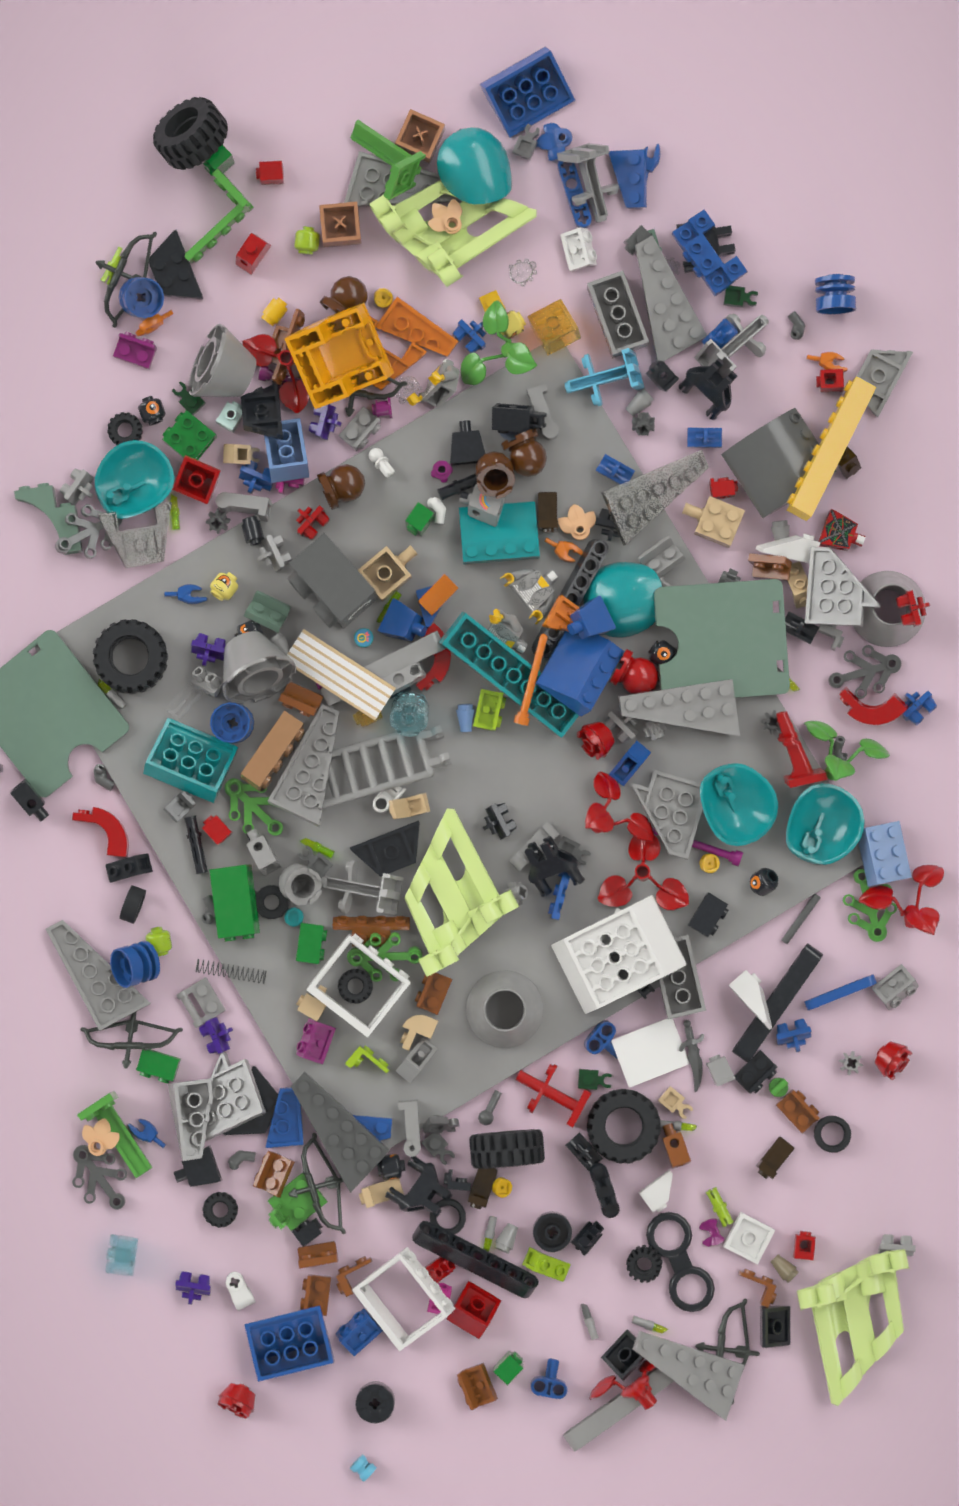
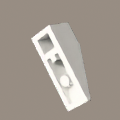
M803 534V537L794 535L757 545L756 550L809 563L811 547H819L820 542L814 540L815 536Z
M745 970L729 986L770 1030L772 1024L764 991L759 985L761 980L754 973L750 975Z

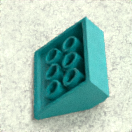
M535 501L504 504L496 527L468 515V507H459L463 565L540 559Z
M167 718L145 762L143 774L214 803L238 747L171 718Z

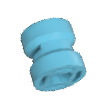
M364 1454L350 1467L353 1472L359 1474L363 1482L377 1468L373 1463L367 1461V1457Z

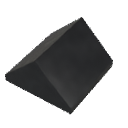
M760 1306V1345L762 1348L790 1345V1306Z
M628 1329L601 1357L623 1381L645 1359L633 1350L636 1337Z

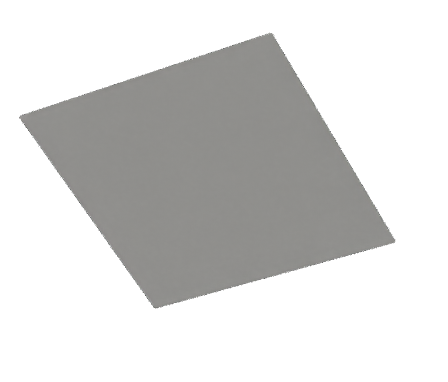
M559 336L530 351L537 364L531 371L524 374H511L505 366L486 377L480 384L469 387L444 402L439 408L432 409L339 464L355 466L364 475L365 487L361 496L356 500L347 503L339 501V507L331 510L324 496L323 486L319 483L318 478L272 504L268 522L260 520L264 539L270 534L272 537L281 535L284 545L279 547L278 551L280 554L288 551L292 560L323 533L331 539L357 570L386 546L397 556L410 545L417 552L418 555L405 564V568L412 578L385 601L382 602L378 597L371 606L344 629L338 622L329 628L313 608L319 600L313 594L304 600L287 579L294 573L289 563L280 571L275 572L272 564L267 566L264 560L258 561L257 557L262 555L259 548L264 546L262 543L250 546V543L245 542L241 526L243 522L56 632L105 694L112 688L98 676L96 667L93 664V648L96 646L97 637L99 638L102 635L101 632L109 628L110 624L114 622L118 623L124 619H135L147 623L161 635L168 653L167 668L162 674L163 677L155 683L154 687H150L142 693L129 694L115 690L127 705L121 709L113 700L110 701L128 722L129 731L104 752H101L95 746L93 747L222 966L224 963L225 971L229 964L231 981L292 1084L305 1071L352 1115L392 1118L391 1138L381 1140L389 1149L406 1139L404 1110H398V1101L418 1100L419 1128L421 1130L430 1116H445L642 998L641 994L635 990L601 1008L585 1014L551 947L552 944L613 915L617 908L623 910L653 895L656 901V893L660 889L649 879L647 881H639L637 879L628 887L632 891V899L624 906L610 907L598 901L597 898L605 879L618 875L623 877L626 884H628L633 876H635L636 866L641 864L642 860L635 861L629 855L628 847L633 835L628 831L627 822L614 826L610 832L595 833L592 829L585 828L586 814L590 805L600 803L604 806L607 802V798H602L595 791L593 786L594 777L600 771L609 774L636 741L652 753L624 786L617 782L621 790L620 798L618 800L611 799V803L606 809L614 822L625 818L630 819L631 814L640 813L651 823L632 785L634 783L649 788L654 770L701 783L709 772L720 766L733 763L744 764L764 776L772 785L777 796V818L771 829L757 841L742 846L728 845L719 840L711 830L702 810L694 840L729 852L736 850L743 852L739 867L732 865V862L728 861L729 859L717 856L720 861L718 870L714 873L704 872L700 868L699 863L701 857L708 852L691 847L688 860L669 855L660 837L655 835L660 842V854L652 861L645 860V864L650 868L651 876L661 886L667 878L679 880L686 888L689 896V905L676 910H665L659 905L658 907L674 938L689 935L695 965L863 865L859 844L839 861L826 865L813 864L802 860L787 847V824L798 797L812 785L830 783L828 780L793 788H789L785 784L783 776L791 774L793 767L786 746L777 739L779 737L778 734L781 732L775 729L774 733L770 734V729L763 730L766 725L761 722V720L767 719L765 716L766 712L772 715L774 710H776V713L786 711L777 695L735 698L740 736L666 724L665 736L652 741L651 737L646 738L643 731L644 728H647L645 723L649 720L634 718L638 722L634 727L639 733L633 739L630 738L622 743L617 738L622 729L616 725L611 730L615 740L614 745L606 757H601L597 760L596 756L591 758L581 746L584 743L581 738H577V732L581 730L583 725L598 721L604 724L607 717H609L608 714L615 707L620 712L618 696L631 695L624 689L622 683L618 682L615 686L609 682L612 675L593 709L582 717L579 716L562 738L553 733L531 714H529L530 721L528 726L513 722L515 714H518L521 707L505 694L503 695V697L507 698L505 708H500L499 716H502L500 728L496 727V731L473 727L481 689L499 693L501 691L452 652L449 671L441 684L434 679L433 682L435 684L428 691L424 689L421 692L416 687L418 682L413 683L410 686L411 691L398 698H389L376 720H373L344 700L330 706V708L339 711L340 714L333 750L414 726H420L422 732L431 730L439 725L441 726L444 738L433 739L425 743L430 759L448 752L452 765L434 768V775L432 777L400 786L402 788L405 787L407 790L399 799L426 793L431 812L400 819H393L389 810L382 814L377 813L373 809V800L379 794L378 792L323 808L320 827H317L272 805H258L272 820H278L283 825V831L280 835H271L268 832V826L252 811L254 829L257 830L260 836L263 835L267 839L281 865V868L264 876L258 869L246 845L250 841L242 829L244 825V802L238 797V811L241 817L237 821L231 820L229 818L231 802L230 796L225 792V784L232 778L239 779L243 784H248L241 779V772L284 710L304 723V735L307 732L316 714L307 717L300 714L299 709L294 707L289 709L282 706V702L278 700L285 688L266 699L254 702L253 699L245 700L244 704H242L253 714L254 730L246 740L239 743H230L237 746L238 750L215 802L212 803L191 794L196 805L177 823L163 810L183 790L143 774L145 762L167 718L216 737L210 727L211 715L221 704L232 703L225 698L223 688L214 697L207 695L205 691L191 684L190 681L194 678L192 672L198 666L223 678L224 661L216 659L215 663L208 662L207 666H202L203 660L197 659V654L191 653L192 640H195L198 634L202 633L208 636V644L214 645L215 639L221 638L226 640V646L235 637L234 634L238 633L237 626L251 620L244 617V614L257 590L291 606L287 619L279 631L282 635H285L290 649L303 629H305L362 667H365L421 639L420 636L415 635L413 641L409 642L387 637L378 631L392 599H397L423 617L416 590L433 586L446 574L459 589L443 604L433 623L445 634L461 612H465L488 630L491 625L489 615H494L493 611L495 609L499 611L501 609L505 613L513 614L524 629L519 639L527 643L528 646L523 654L513 648L512 650L532 665L535 654L532 652V645L549 612L538 624H535L537 618L531 617L529 619L532 613L512 589L511 584L507 587L504 586L508 582L507 579H500V577L506 573H512L521 569L539 570L543 576L553 570L559 578L551 584V587L554 589L553 595L555 598L552 604L553 607L581 555L569 550V557L573 558L576 562L570 563L561 560L554 552L555 547L544 542L546 537L556 543L559 541L574 543L582 551H584L589 541L593 539L604 540L607 542L609 550L600 566L602 567L617 562L641 564L638 557L644 551L657 544L658 541L669 536L686 560L663 575L665 577L664 580L672 586L709 584L604 408L598 405L594 406L591 394H594L593 390L587 388L569 394L566 392L565 382L583 377L584 375ZM545 383L548 391L543 396L553 422L559 427L558 436L554 440H547L543 437L540 428H536L539 436L536 437L535 441L541 443L546 450V465L542 472L531 477H524L513 470L515 484L512 487V492L506 496L504 504L535 501L538 528V493L557 492V520L561 517H568V511L573 504L580 506L585 513L594 511L596 518L599 517L601 509L604 508L612 510L610 520L616 522L619 512L629 514V532L614 529L613 531L621 532L620 538L612 536L610 542L607 541L608 535L601 534L602 528L610 530V528L594 525L585 540H576L571 534L564 533L558 525V530H554V533L538 531L540 559L463 565L459 507H468V504L460 503V495L458 494L441 500L437 489L453 483L452 481L454 480L458 481L475 474L477 464L452 466L453 473L450 474L446 483H442L440 479L431 476L433 465L440 460L450 464L452 433L460 432L459 422L464 420L471 421V431H480L485 453L496 451L505 454L509 458L510 451H504L501 443L506 441V439L498 433V430H492V407L496 403L531 406L527 389ZM379 448L383 451L384 457L389 459V464L395 470L392 477L386 478L380 469L375 467V463L370 461L368 454L371 449ZM605 454L635 470L626 488L596 472ZM440 468L438 471L444 473L445 469ZM333 469L326 472V476H329ZM474 487L469 488L463 492L472 494ZM429 498H439L446 507L444 525L434 523V518L422 536L419 534L414 536L408 532L405 520L416 504L419 502L434 512L435 517L436 512L433 508L428 507L427 501ZM319 505L323 507L330 521L324 527L317 521L312 525L318 532L313 540L306 538L304 535L300 536L297 533V529L306 519L299 524L296 521L300 516L297 510L300 508L305 511L309 506L312 509L308 515L310 516ZM579 528L577 532L581 533L584 529ZM597 543L594 547L596 553H598L601 549L599 543ZM587 560L585 567L589 570L592 563L590 560ZM230 572L237 578L238 590L230 600L220 601L210 593V584L219 573L227 574ZM578 577L576 580V584L579 587L583 582L581 577ZM186 584H194L200 586L202 590L192 591L191 596L207 597V601L198 604H187L178 600V596L165 597L164 593L178 592L179 587ZM570 593L567 599L571 602L573 601V595ZM583 599L581 600L578 607L584 605ZM423 619L421 624L425 626V622ZM656 622L648 629L630 637L617 638L605 634L599 635L616 644L624 652L626 649L633 651L632 656L634 658L642 657L650 662L652 661L649 659L650 654L648 651L657 640L659 642L665 640L678 650V640L675 634L666 627L656 626ZM260 624L264 636L268 639L277 634V632ZM367 628L372 632L374 639L369 647L362 648L355 643L354 635L357 630ZM550 628L549 636L552 637L555 634V629ZM123 640L113 651V663L124 674L132 675L139 673L147 665L148 650L139 640ZM37 644L35 646V649L37 652H39L41 649ZM434 655L419 662L425 674L433 667ZM549 656L548 658L542 657L541 665L539 668L540 672L543 671L545 665L547 664L551 656ZM618 662V664H617V666L615 667L614 671H615L616 669H619V670H620L622 664ZM653 663L658 671V683L660 681L659 667ZM296 671L291 676V682L323 695L321 690L317 688L316 682L299 671ZM324 696L319 706V709L322 704L328 706ZM473 704L475 711L471 732H460L456 713L457 705ZM234 718V720L229 721V723L232 724L231 728H233V726L238 725V723L235 722L236 718ZM769 718V725H774L775 727H777V719ZM792 722L812 769L820 768ZM415 734L404 737L414 774L425 771ZM301 740L294 742V749L290 756L282 759L283 765L277 774L273 773L271 775L272 781L265 793L246 791L245 793L249 797H270ZM397 740L387 742L386 747L395 778L406 777L407 774ZM379 746L367 748L377 785L388 782ZM360 750L349 753L358 789L370 787ZM342 757L332 758L331 764L340 795L351 793ZM329 782L327 783L324 800L333 798ZM236 784L232 785L231 790L233 792L237 791L238 786ZM383 799L376 802L378 809H384L387 806L386 801ZM495 803L496 805L505 803L509 811L502 815L505 822L513 819L517 825V828L511 832V835L500 840L497 833L492 835L490 829L485 831L483 829L487 825L484 818L488 816L485 809ZM446 809H455L498 894L504 893V890L508 888V883L521 882V885H524L528 891L527 898L523 899L524 904L519 905L518 908L499 918L458 955V961L436 972L452 979L438 1015L417 1007V1002H415L418 991L422 992L425 984H422L425 972L420 963L413 964L408 960H390L394 963L393 967L403 970L410 976L408 979L411 983L367 1038L326 1006L317 1022L335 1027L336 1030L323 1065L296 1055L297 1044L303 1036V1027L310 1018L298 1011L299 1006L296 1004L301 995L305 996L306 993H309L306 988L348 934L352 935V930H333V917L342 915L347 917L361 915L366 917H410V930H391V933L396 932L401 936V941L398 945L392 946L387 952H407L409 948L416 946L422 950V957L429 954L404 897L431 844ZM236 811L232 812L231 817L236 819L238 813ZM195 815L199 832L202 833L200 837L208 872L196 874L190 842L186 836L188 832L184 820L186 817ZM211 815L213 817L217 815L233 832L219 846L202 829L205 826L203 822ZM418 820L420 822L416 863L389 873L404 878L397 915L377 912L378 898L360 894L353 895L349 912L347 914L342 913L338 909V903L340 899L344 898L345 892L321 887L322 893L319 898L310 905H296L289 900L288 909L295 907L303 912L304 920L302 923L325 926L324 930H328L327 940L322 942V949H325L324 961L320 960V964L296 961L300 925L297 927L289 926L285 922L284 915L277 919H267L258 913L260 933L254 934V938L250 939L236 936L235 941L225 942L224 938L218 939L216 920L211 924H205L202 921V915H204L207 909L203 898L212 895L210 869L252 864L256 895L261 888L267 885L279 887V876L282 870L289 865L304 864L307 866L309 861L301 859L298 855L299 853L303 856L309 855V850L305 848L307 845L312 848L315 856L320 852L333 864L324 876L348 880V872L345 870L348 861L357 860L358 872L356 882L381 887L382 877L350 850V847ZM546 822L559 833L554 839L557 847L564 836L581 844L578 850H587L591 853L590 856L582 854L581 859L587 863L582 865L578 862L577 866L585 878L584 882L574 886L571 878L569 879L559 920L551 919V914H548L550 903L555 902L556 896L553 895L555 884H560L561 877L556 874L545 878L552 892L547 896L545 895V897H541L535 884L530 883L528 880L531 863L518 871L509 862ZM277 824L273 825L272 830L277 832L279 826ZM251 825L245 827L246 832L252 830ZM450 838L442 856L452 876L458 881L465 873V865ZM762 868H769L775 871L778 876V887L768 895L759 896L750 888V877ZM428 883L420 901L436 929L443 925V909ZM707 892L727 903V909L729 910L724 919L720 918L716 925L719 927L713 936L709 935V937L688 926L689 921ZM268 895L264 900L265 907L270 910L276 909L279 905L278 897ZM392 937V938H391L392 941H397V940H398L397 937ZM350 942L317 984V987L319 988L322 985L327 988L325 993L368 1026L401 984V981H392L390 974L378 963L368 961L375 969L382 971V979L378 982L372 980L373 990L367 1000L358 1004L345 1001L338 990V981L343 973L351 969H360L365 971L371 978V975L363 967L353 966L348 962L347 954L350 949L355 948L352 947ZM416 954L411 956L413 959L418 958ZM358 955L353 957L355 960L360 959ZM233 965H234V977H235V979H233V971H232ZM238 966H239V978H240V980H238V971H237ZM243 967H244V979H245V981H243V972H242ZM248 967H249V980H250L249 982H248V973H247ZM253 968H254V981H255L254 983H253V974H252ZM258 969H259V981H260V983H258V975H257ZM263 970H264V974H265V971H267V972H266V979H265V983H264V984H263V976H262ZM512 971L525 976L536 986L542 998L543 1016L539 1028L529 1040L515 1047L499 1048L483 1042L472 1031L467 1020L466 1004L471 989L481 978L493 972ZM374 973L373 976H374V977H379L380 974H379V973ZM352 979L348 983V989L351 993L358 994L363 989V983L359 979ZM658 980L650 983L654 990L660 987ZM504 990L496 992L488 999L485 1012L488 1020L494 1026L505 1029L519 1023L524 1013V1006L517 994ZM415 1015H426L438 1020L431 1039L416 1033L410 1050L402 1048L403 1043H400L404 1032H409V1029L402 1027L406 1020ZM422 1037H424L438 1050L414 1080L409 1083L396 1070ZM360 1045L362 1047L366 1045L374 1052L373 1056L377 1060L382 1058L389 1064L387 1068L390 1071L388 1073L384 1072L364 1054L361 1056L363 1061L357 1068L353 1066L350 1069L345 1063Z

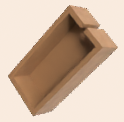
M284 710L241 772V779L258 791H261L262 788L266 790L272 781L271 775L273 773L277 774L283 765L282 759L290 756L294 749V742H299L303 737L305 731L304 723Z

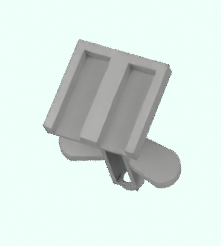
M588 143L559 152L557 157L558 161L578 163L586 192L571 197L572 201L575 202V205H582L589 198L595 221L602 222L607 220L606 216H608L603 193L607 192V195L618 193L619 185L609 184L601 187L595 159L610 153L608 145Z
M729 314L726 318L736 327L738 334L721 349L710 339L694 358L701 366H710L720 358L724 364L717 372L725 378L737 367L729 358L742 346L745 345L757 357H762L765 354L766 346L762 342L755 341L753 337L769 323L766 316L759 315L743 329L740 324V318L736 314Z
M357 860L348 861L345 870L348 872V880L327 876L322 877L321 887L345 892L344 898L340 899L338 903V909L342 913L347 914L349 912L353 895L360 894L378 898L377 912L397 915L403 877L383 873L381 887L356 882L358 872Z

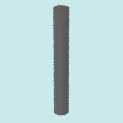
M817 894L812 896L781 939L784 943L788 944L821 899L820 896Z

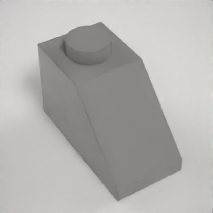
M422 1037L397 1068L396 1072L411 1083L438 1048Z
M720 1054L709 1058L710 1062L706 1064L716 1086L735 1079L725 1056L720 1057Z

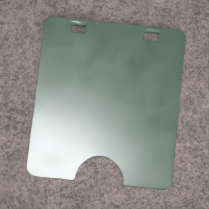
M766 579L659 587L655 590L656 626L670 629L678 640L676 655L667 663L659 664L661 690L732 679L735 698L785 694L789 691L783 584L780 580ZM773 601H779V613H773ZM783 660V672L777 671V661Z
M53 630L45 631L0 668V747L40 797L50 796L73 777L69 770L68 760L74 748L79 745L89 744L104 752L129 731V724L60 636ZM38 644L41 650L32 656L29 651Z

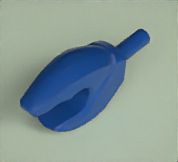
M656 144L653 158L647 156L648 147L644 148L646 150V183L648 174L652 173L659 163V144Z
M194 584L183 585L178 588V592L164 593L165 597L178 596V600L187 604H198L207 601V597L191 596L192 591L202 590L200 586Z
M138 1119L145 1127L143 1132L139 1131L132 1124H128V1128L138 1139L149 1143L154 1141L162 1148L166 1146L165 1143L156 1137L158 1132L151 1122L145 1119Z

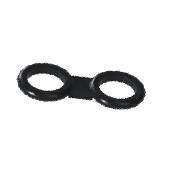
M660 1213L649 1223L646 1237L648 1245L652 1246V1250L656 1248L658 1250L657 1254L668 1258L673 1268L674 1275L669 1283L670 1298L675 1306L683 1311H701L713 1299L715 1287L709 1273L701 1267L692 1266L686 1250L692 1240L691 1226L686 1218L678 1213ZM665 1220L678 1222L684 1230L682 1244L673 1250L662 1249L655 1242V1229L658 1224ZM688 1274L699 1275L706 1282V1295L703 1300L695 1304L685 1303L677 1295V1283L683 1276Z

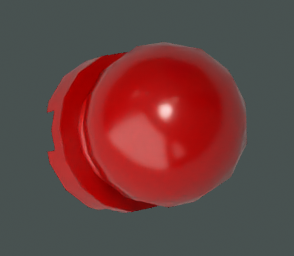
M626 649L619 662L622 664L620 670L616 669L609 682L615 686L618 682L622 683L624 689L630 694L650 692L657 685L658 671L655 665L648 659L642 657L634 658L632 656L633 651Z

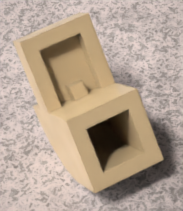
M415 1015L406 1020L402 1027L409 1029V1032H404L400 1041V1043H403L402 1048L410 1050L416 1033L431 1039L438 1020L426 1015Z

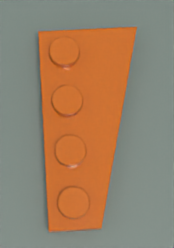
M399 297L395 298L375 327L447 357L459 342Z

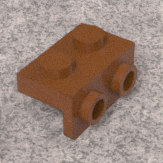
M290 682L286 685L278 701L282 702V706L289 709L294 707L300 710V714L310 717V715L314 716L317 713L323 695Z
M484 1363L466 1368L457 1374L458 1384L464 1392L465 1401L470 1410L498 1399Z

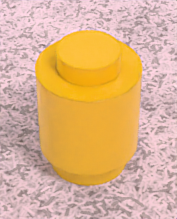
M279 297L277 300L273 298L262 312L261 318L271 326H274L275 323L278 324L288 311L286 308L287 303Z

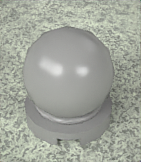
M292 864L282 870L279 876V889L283 896L294 904L310 905L322 893V879L317 872L308 866Z

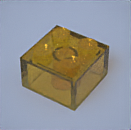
M562 299L527 316L530 327L547 356L581 339L578 326Z

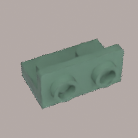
M257 590L252 602L245 611L244 617L278 633L287 619L291 606Z

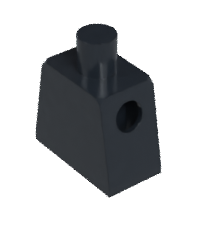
M470 420L460 421V432L452 433L451 466L477 464L478 460L485 454L480 431H471Z
M24 779L10 791L13 798L29 816L34 814L40 822L49 816L43 807L45 801L27 779ZM33 799L36 805L30 806L28 801Z
M211 1145L203 1149L202 1158L182 1161L183 1169L174 1171L177 1183L188 1179L190 1187L222 1181Z

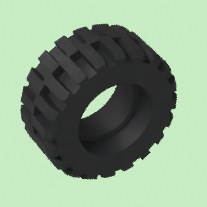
M193 97L191 100L186 99L183 103H178L172 110L166 113L165 117L160 119V123L156 126L153 133V144L172 168L180 170L191 169L210 159L211 155L216 153L218 148L223 145L224 138L227 137L228 124L212 101L203 97Z
M135 619L120 620L118 623L110 624V627L104 629L101 632L102 635L99 638L97 637L96 646L93 648V664L96 667L98 676L111 688L122 693H142L146 689L154 687L155 683L163 677L162 674L167 668V647L161 635L147 623ZM126 639L139 640L148 650L147 665L142 671L132 675L120 672L113 663L115 647Z
M628 1089L612 1090L607 1094H603L589 1111L587 1121L588 1137L595 1150L605 1159L620 1164L633 1163L643 1159L647 1154L649 1155L654 1146L657 1145L659 1135L661 1134V1120L656 1107L643 1094ZM619 1108L634 1110L642 1122V1130L639 1137L629 1144L614 1142L606 1132L608 1116Z
M540 1129L481 1133L471 1135L469 1138L471 1165L475 1169L543 1163L545 1159L543 1133Z

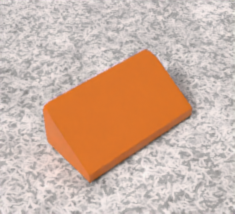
M444 574L418 600V603L432 616L459 588Z

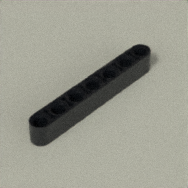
M593 539L588 542L560 595L567 598L571 593L573 595L572 602L579 606L608 553L609 546L607 542L600 539ZM597 543L601 546L598 553L595 552L594 548ZM587 560H590L592 563L589 570L585 567ZM578 577H581L583 582L578 587L576 580ZM542 626L532 645L533 654L536 653L540 635L546 634L547 642L543 658L551 656L564 631L555 629V634L550 637V628Z
M809 943L802 949L766 1001L772 1028L824 955ZM756 1016L732 1052L748 1063L772 1028L769 1030Z
M422 1221L412 1235L415 1244L521 1298H529L539 1284L538 1278L532 1273L429 1221Z

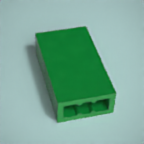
M252 864L210 869L218 939L224 938L225 942L235 941L236 936H243V939L254 938V934L260 933Z

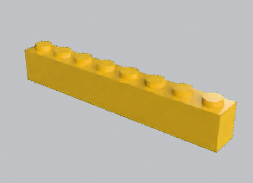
M857 376L852 381L848 380L843 389L846 391L844 396H840L835 405L838 407L836 412H832L827 421L830 423L828 428H824L819 437L822 439L820 444H816L811 453L813 455L812 460H808L803 469L805 471L803 478L800 477L795 485L797 488L795 494L792 493L788 498V512L805 521L812 517L876 389L875 386Z

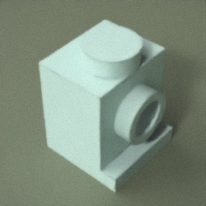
M235 401L232 404L227 402L216 419V423L234 433L242 419L241 405ZM230 411L234 412V416L232 418H229L227 416L228 412Z

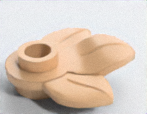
M452 199L447 207L433 203L432 215L434 218L428 221L430 228L437 232L445 231L448 234L458 233L462 226L460 220L462 208L455 199ZM453 222L456 226L450 228L448 224Z
M575 504L570 507L568 517L558 518L560 529L564 533L571 534L576 540H585L596 522L594 511L585 513L580 506ZM582 528L584 530L583 532L579 533L577 532V529Z
M105 1118L99 1120L94 1127L84 1125L82 1130L83 1139L88 1143L90 1153L95 1156H101L107 1149L114 1148L120 1138L119 1133L111 1132L110 1124ZM96 1143L101 1145L100 1149L96 1147Z

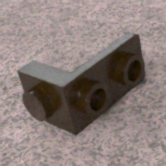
M847 446L838 463L840 471L846 479L856 474L862 468L856 454Z
M539 492L538 531L554 533V530H558L557 492Z
M781 1136L778 1137L757 1163L758 1173L765 1179L768 1177L773 1179L777 1175L776 1171L792 1153L794 1147Z
M496 1168L477 1170L468 1197L471 1207L480 1210L482 1207L486 1208L492 1185L498 1172Z

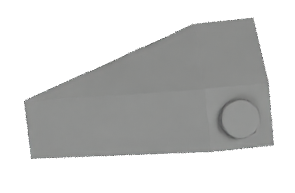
M211 1078L168 1084L170 1104L182 1161L202 1158L206 1128L210 1117L209 1112L213 1101Z

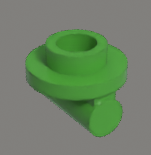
M774 1078L769 1084V1091L774 1097H782L787 1093L789 1083L784 1078Z

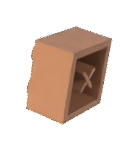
M410 109L395 144L411 155L421 151L426 155L422 161L430 164L445 132V124Z
M357 202L319 205L324 247L362 244Z

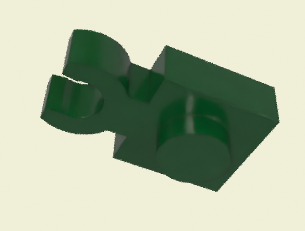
M730 285L725 289L724 305L743 307V302H746L749 306H756L757 302L751 301L750 296H757L758 292L750 291L745 293V287Z
M180 381L179 384L183 388L182 391L177 392L173 388L172 392L175 396L182 397L179 403L185 410L194 415L206 402L201 397L190 395L187 392L186 385Z
M579 1069L578 1088L597 1090L598 1084L605 1088H610L611 1084H605L604 1078L612 1077V1075L605 1073L602 1076H598L599 1070Z

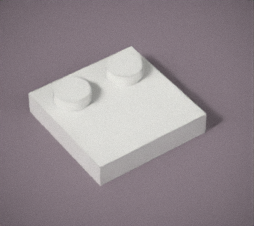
M740 1212L723 1247L758 1264L775 1229Z

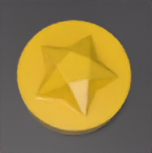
M379 288L375 291L373 299L378 307L386 308L391 305L393 296L387 288Z
M707 853L701 857L699 864L702 871L714 873L718 870L720 861L716 855Z
M504 1177L497 1178L493 1182L492 1191L498 1197L505 1198L512 1191V1183Z

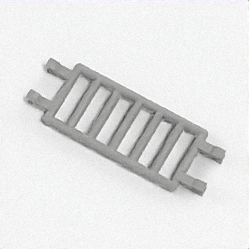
M414 726L333 750L332 758L342 757L351 793L340 795L331 764L328 782L333 798L324 800L323 808L427 779L434 775V768L452 765L448 752L430 759L425 743L433 739L444 738L441 726L433 727L431 730L422 732L420 726ZM414 734L425 767V771L414 774L404 737ZM397 740L407 774L406 777L399 779L395 778L386 747L387 742ZM377 745L379 746L388 782L378 785L367 748ZM359 750L370 787L361 790L358 789L349 753Z

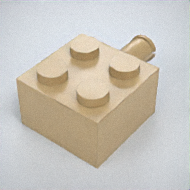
M709 496L705 508L701 509L686 502L682 514L698 519L699 523L695 530V535L730 548L745 510Z
M411 545L398 556L394 555L386 546L359 568L358 571L376 590L377 596L383 602L412 578L405 568V564L418 554Z

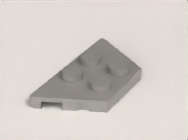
M871 350L857 377L876 387L868 403V407L876 417L880 415L913 353L912 351Z

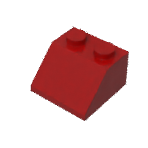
M185 455L172 490L208 504L217 486L221 470Z
M468 1281L454 1304L455 1309L446 1320L480 1339L502 1300Z

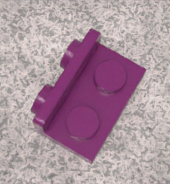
M125 332V334L119 333V340L113 357L149 370L157 347L153 344L154 342L146 338L139 340L135 338L136 335Z
M309 1018L303 1027L302 1039L297 1044L296 1055L323 1065L336 1028Z

